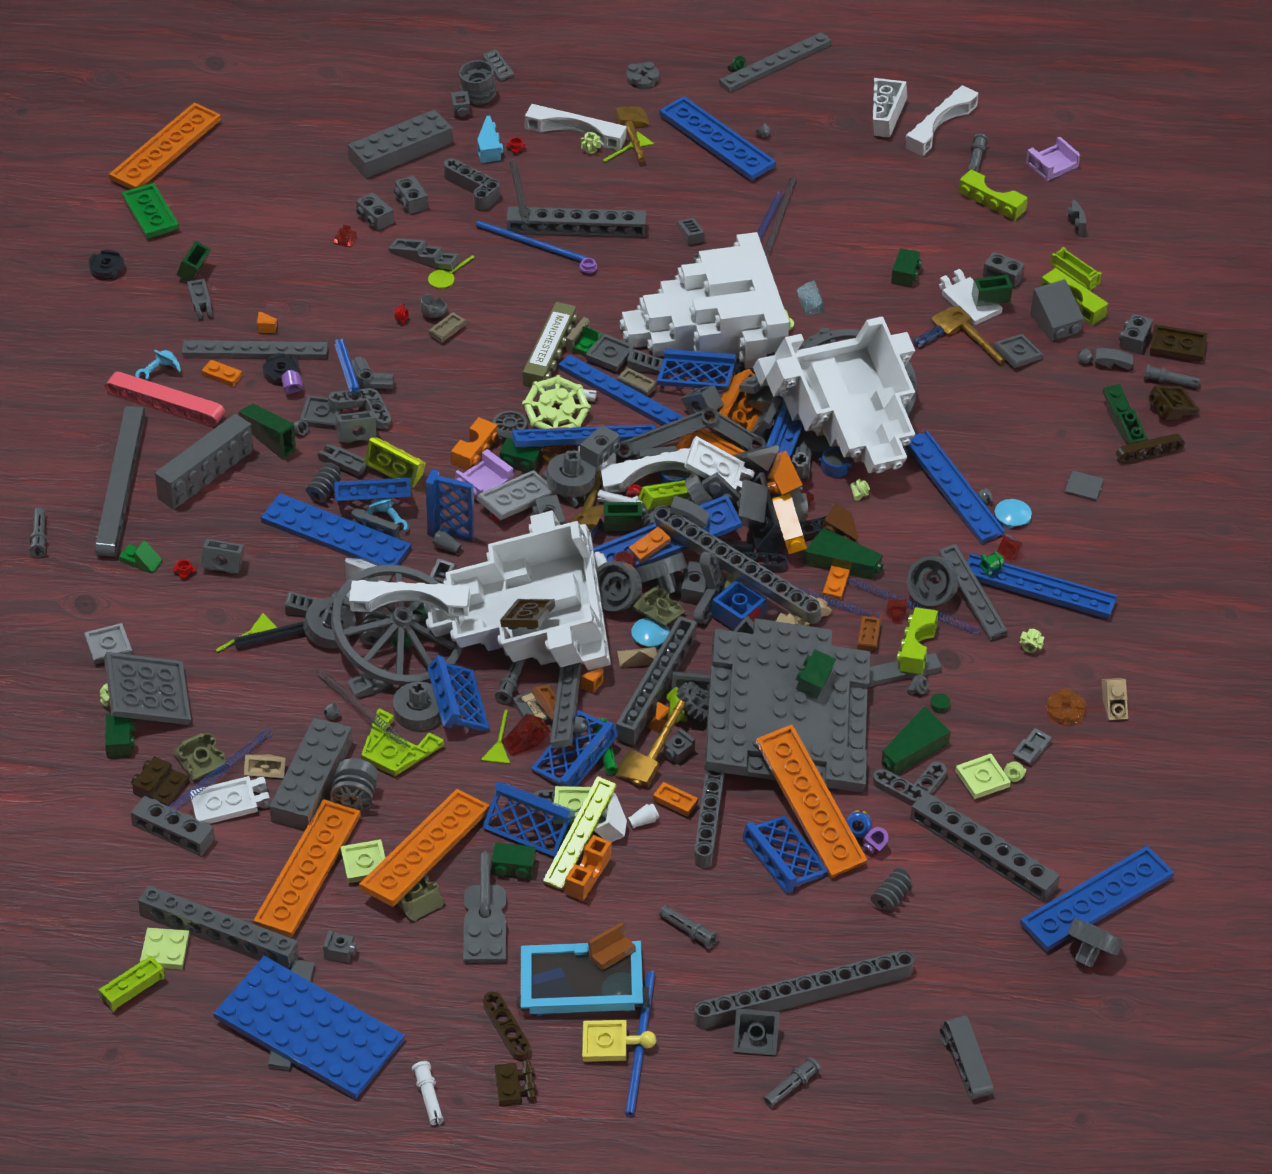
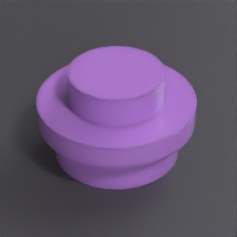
M584 258L580 263V270L587 274L593 273L597 270V264L592 258Z

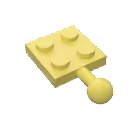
M626 1020L583 1021V1062L626 1061V1045L641 1044L644 1048H652L656 1044V1036L651 1031H645L640 1036H627Z

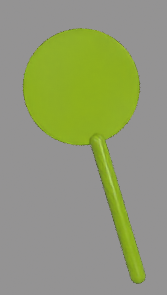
M470 256L454 267L453 270H436L432 272L428 277L429 284L437 289H445L452 286L454 283V275L452 273L474 259V256Z

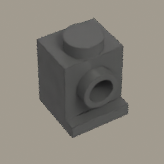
M468 91L452 92L451 102L454 116L465 117L467 114H471ZM465 98V101L456 102V99Z
M679 729L678 733L664 744V755L677 765L695 752V739L683 729Z
M329 930L323 945L324 959L349 963L351 955H355L357 943H354V937L333 933V930Z

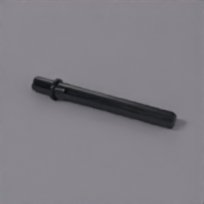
M303 622L234 638L235 647L238 649L305 633Z

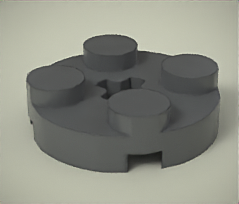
M652 62L630 64L626 72V80L631 86L634 84L639 89L652 88L659 81V71Z

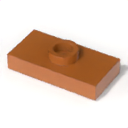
M862 616L857 649L876 651L881 618Z
M549 685L534 687L531 691L550 719L553 720L556 703L555 693Z

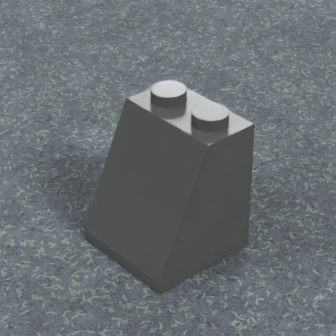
M1065 279L1034 288L1030 315L1050 341L1082 332L1084 318Z

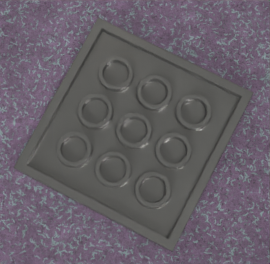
M106 652L104 660L112 716L189 725L191 716L182 661Z

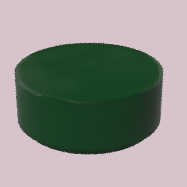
M942 693L933 695L930 701L931 709L938 713L946 712L950 707V698Z

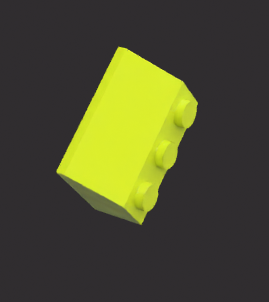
M370 438L364 464L393 479L410 478V487L412 489L423 475L426 464L419 458L379 438Z

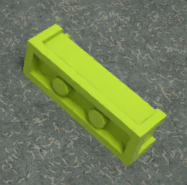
M1062 247L1056 254L1053 253L1051 255V266L1065 273L1086 289L1091 290L1100 284L1102 273L1097 272L1075 257L1065 247Z
M686 480L642 487L638 499L642 501V504L648 510H652V508H657L658 506L672 505L674 496L688 499L691 495L687 490Z
M149 956L100 988L101 1001H105L110 1006L112 1012L117 1011L116 1008L160 979L164 980V968L152 956Z

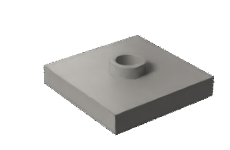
M122 623L84 633L94 665L105 662L104 656L106 652L133 655Z

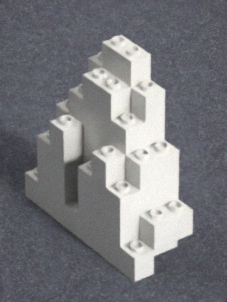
M757 232L736 235L734 247L699 251V259H696V263L681 265L678 268V275H675V280L661 281L658 294L644 295L643 298H640V305L637 306V310L622 312V319L619 320L620 329L624 330V342L627 341V343L634 345L635 348L648 346V350H652V354L655 357L664 356L665 349L736 354V358H739L740 362H744L745 369L753 368L757 359L767 357V354L772 352L776 353L784 337L789 334V321Z
M878 317L866 320L856 338L798 350L804 341L802 334L788 336L783 339L775 355L757 359L753 369L760 386L768 385L773 397L779 395L783 397L792 420L802 421L806 431L813 430L817 436H826L830 447H840L844 458L851 456L854 462H864L868 473H881L886 469L892 468L895 470L903 466L904 461L907 459L903 446L910 444L915 436L905 411L906 405L911 401L915 393L905 369L906 364L915 352L907 332L891 335L884 318Z
M553 510L530 516L529 534L488 544L487 562L446 572L447 580L444 581L445 585L461 584L469 586L470 605L468 616H449L441 609L424 603V608L429 618L426 619L428 630H431L435 637L451 633L453 642L456 641L460 648L481 643V645H485L488 651L503 647L505 655H509L513 662L531 657L537 659L540 665L557 661L560 667L581 662V664H585L588 671L611 665L591 533L586 524L579 525L578 521L561 525ZM517 599H555L554 609L539 628L529 630L526 627H519L518 629L510 630L508 627H501L500 619Z

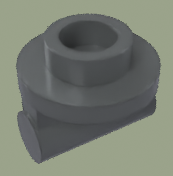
M923 675L915 676L907 693L909 695H914L915 693L925 694L929 687L928 680Z

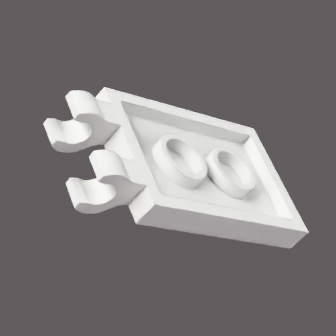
M958 269L953 272L956 275L952 279L956 283L954 285L951 284L950 279L946 275L939 279L942 281L939 284L942 296L954 307L960 305L972 317V324L974 326L1002 313L1003 308L999 304L976 307L971 295L974 280L971 277L966 279L962 270Z
M697 436L692 441L684 465L685 468L705 479L718 472L740 494V497L742 481H749L755 473L753 470L743 467L745 462Z
M248 776L211 785L203 789L198 795L195 790L193 791L196 795L191 792L192 796H195L192 799L196 819L209 824L258 812L257 807L269 808L271 804L264 777L250 781ZM253 792H258L261 794L254 796Z

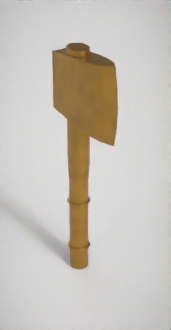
M618 107L615 110L617 122L619 125L627 126L626 129L634 146L636 156L639 162H644V152L637 138L635 127L648 126V116L641 107Z
M960 305L950 307L932 317L936 325H940L947 334H954L963 329L982 349L993 357V360H996L1000 365L1004 364L1005 359L971 326L972 317Z
M601 471L597 472L594 487L589 492L582 512L574 515L571 521H578L579 525L586 524L589 531L595 528L603 512L604 506L593 507L599 487L603 482Z
M679 700L675 708H673V712L647 756L629 750L618 766V771L615 774L616 777L632 782L639 787L641 785L650 786L660 768L659 763L655 760L686 705L684 701Z

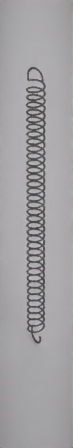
M510 161L521 219L526 218L529 220L518 164L514 161L513 163H516L514 165Z
M789 179V182H788V184H787V187H786L784 196H786L785 194H786V192H787V190H788L787 188H789L788 186H789V184H790V182H791V181H790L791 179ZM792 189L789 191L791 193H788L790 194L787 197L789 199H786L788 201L784 200V196L782 198L764 251L767 250L766 247L768 248V245L774 246L779 229L773 233V227L776 225L775 222H779L777 220H783L793 192Z
M326 673L323 678L321 675L320 679L337 693L344 688L338 682L334 687L335 682L329 685L333 682L332 680L328 683L331 680L329 674ZM345 691L343 694H340V693H339V695H341V696H342L346 701H348V702H349L348 698H349L351 695H352V697L350 698V700H351L353 697H355V696H353V694H351V692H349V691H348V693L346 694V696H344V694L346 693V691ZM352 701V703L349 702L350 704H352V706H354V707H355L357 710H359V711L364 708V706H363L361 709H359V707H357V705H355V703H354V705H353V701ZM366 706V708L360 712L366 717H368V715L373 711H371V709H369V707ZM373 712L369 716L371 718L370 721H372L384 732L389 727H391L385 721L381 726L380 724L382 723V721L379 724H376L377 722L373 720V718L376 716V713ZM389 731L388 733L386 732V734L393 738V740H395L398 744H402L399 743L400 741H398V739H396L398 734L395 737H393V735H391Z

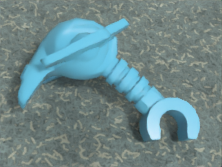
M154 350L156 360L151 362L145 369H139L135 376L139 378L141 374H145L146 380L149 381V374L159 365L176 368L180 373V364L172 352L168 350L161 352Z
M392 498L375 499L367 508L366 513L370 515L373 512H387L395 524H404L403 530L408 532L409 524L401 519L392 508L396 504V501L392 502Z

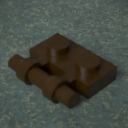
M524 1061L523 1069L517 1070L516 1063L494 1065L499 1106L521 1104L520 1096H527L528 1101L536 1100L537 1086L533 1080L535 1071L531 1061ZM518 1080H525V1085L519 1086Z

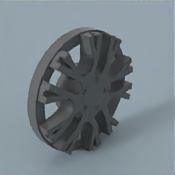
M503 411L493 419V423L498 425V431L526 430L527 428L526 417L517 411Z

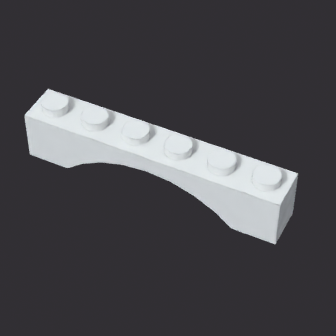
M963 85L955 90L949 98H946L939 107H936L930 115H927L921 123L917 124L915 129L906 135V149L924 156L932 148L933 133L937 127L951 118L969 114L977 107L979 93Z
M531 104L525 115V129L540 133L553 130H567L584 135L593 132L600 136L601 145L604 148L615 151L621 150L626 141L627 126Z
M690 448L600 467L604 489L611 493L625 492L630 485L640 478L663 470H681L693 474L694 472L684 467Z
M359 580L352 581L349 602L351 611L371 612L388 603L418 601L433 605L449 616H468L470 589L469 586L461 584H414Z

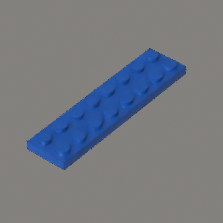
M685 96L659 110L661 117L751 181L776 167L774 159Z
M281 493L261 516V522L351 558L361 559L377 566L400 565L411 550V544Z
M728 495L700 505L710 515L706 528L699 527L716 538L743 527ZM655 524L594 547L593 552L599 551L601 554H604L607 562H626L636 569L689 548L670 537L671 543L640 563L629 551V547L657 528Z
M1145 846L1020 920V925L1047 952L1073 937L1067 932L1074 917L1093 925L1173 878L1174 872L1148 846Z

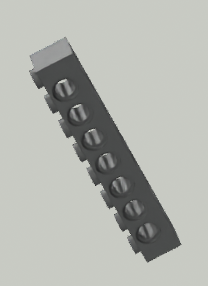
M508 207L507 230L518 234L645 238L646 211L527 207L529 223L521 219L519 207Z
M681 616L678 617L617 721L616 730L618 737L616 740L635 745L657 707V702L661 700L669 686L673 672H677L696 639V621Z
M925 792L912 805L911 820L1044 903L1058 888L1060 875L1053 869H1049L1037 859L1022 852L1021 849L1012 846L1003 838L996 836L987 828L980 826L972 821L971 818L964 816L953 807L940 801L936 796Z
M148 885L138 900L140 916L177 930L189 931L190 935L254 959L261 960L263 956H266L291 970L293 960H297L299 957L297 940Z

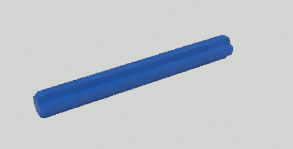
M336 339L335 348L350 393H358L359 384L344 339Z

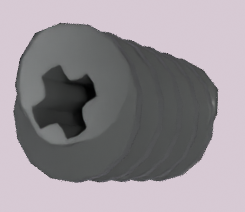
M325 463L306 488L308 496L318 503L326 502L327 498L334 491V482L341 481L339 467L332 463Z
M362 612L361 625L386 618ZM385 626L360 632V642L365 645H375L384 635Z
M895 868L871 896L872 903L880 909L892 912L899 904V901H902L904 896L908 894V891L913 888L908 872L903 868Z

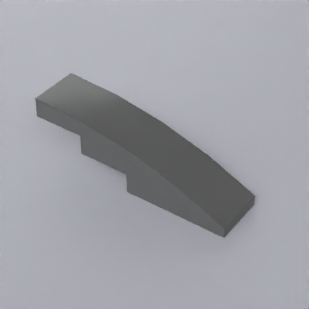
M396 238L388 248L390 252L405 259L441 269L453 270L461 260L459 254L444 253L442 247L427 246L426 240Z

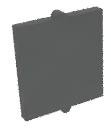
M1072 471L1070 479L1067 480L1065 494L1096 502L1099 493L1102 492L1101 487L1104 478Z

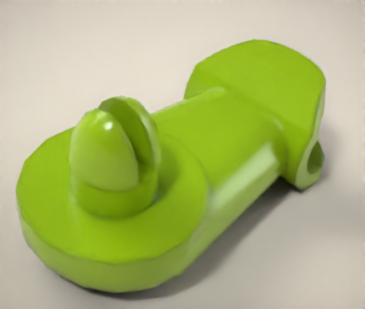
M678 687L673 688L667 694V699L670 702V715L680 700L676 696L678 694ZM684 709L676 723L679 721L687 722L688 717L684 714Z

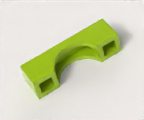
M972 169L959 181L958 193L1014 221L1026 211L1028 197L1014 190L1005 193L993 191L985 185V176Z
M1057 268L1041 278L1040 287L1065 279L1076 303L1080 306L1084 321L1091 326L1106 317L1108 303Z
M915 607L913 615H909V627L905 628L904 634L906 639H902V652L898 651L897 655L900 671L923 675L927 659V647L919 642L927 638H934L937 628L938 611Z

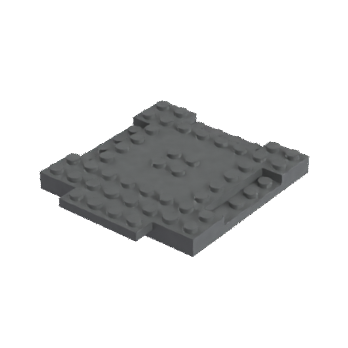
M756 618L753 625V634L715 629L712 639L704 770L776 780L756 744V739L792 724L828 788L862 793L866 785L867 750H865L870 651L832 646L831 629ZM814 649L836 659L818 699L797 690L796 687L799 681L795 680L799 670L805 669L803 663L807 655L811 656Z

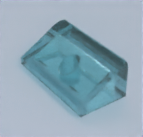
M814 280L796 289L806 315L823 312V300Z

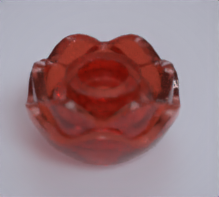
M620 551L612 559V561H625L633 567L636 565L634 555L628 551Z

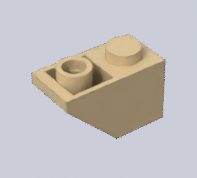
M1101 679L1102 699L1107 719H1128L1126 679Z

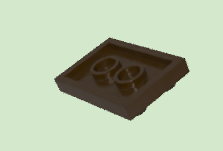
M1155 324L1149 353L1203 362L1208 333Z
M517 599L500 619L501 627H508L510 630L518 629L519 627H526L529 630L539 628L554 609L555 599Z

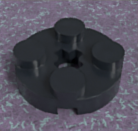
M101 250L100 254L96 255L94 253L88 261L91 276L114 280L118 278V274L124 269L123 257L114 250Z
M285 353L273 354L263 364V374L273 385H280L282 383V375L288 370H294L299 373L298 360L292 355L290 357L285 356Z

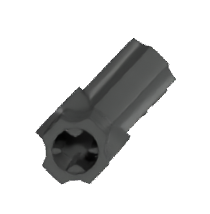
M361 356L355 357L351 361L359 389H393L394 374L373 373L366 359Z
M800 445V447L796 448L792 464L800 479L809 480L811 449L806 445Z

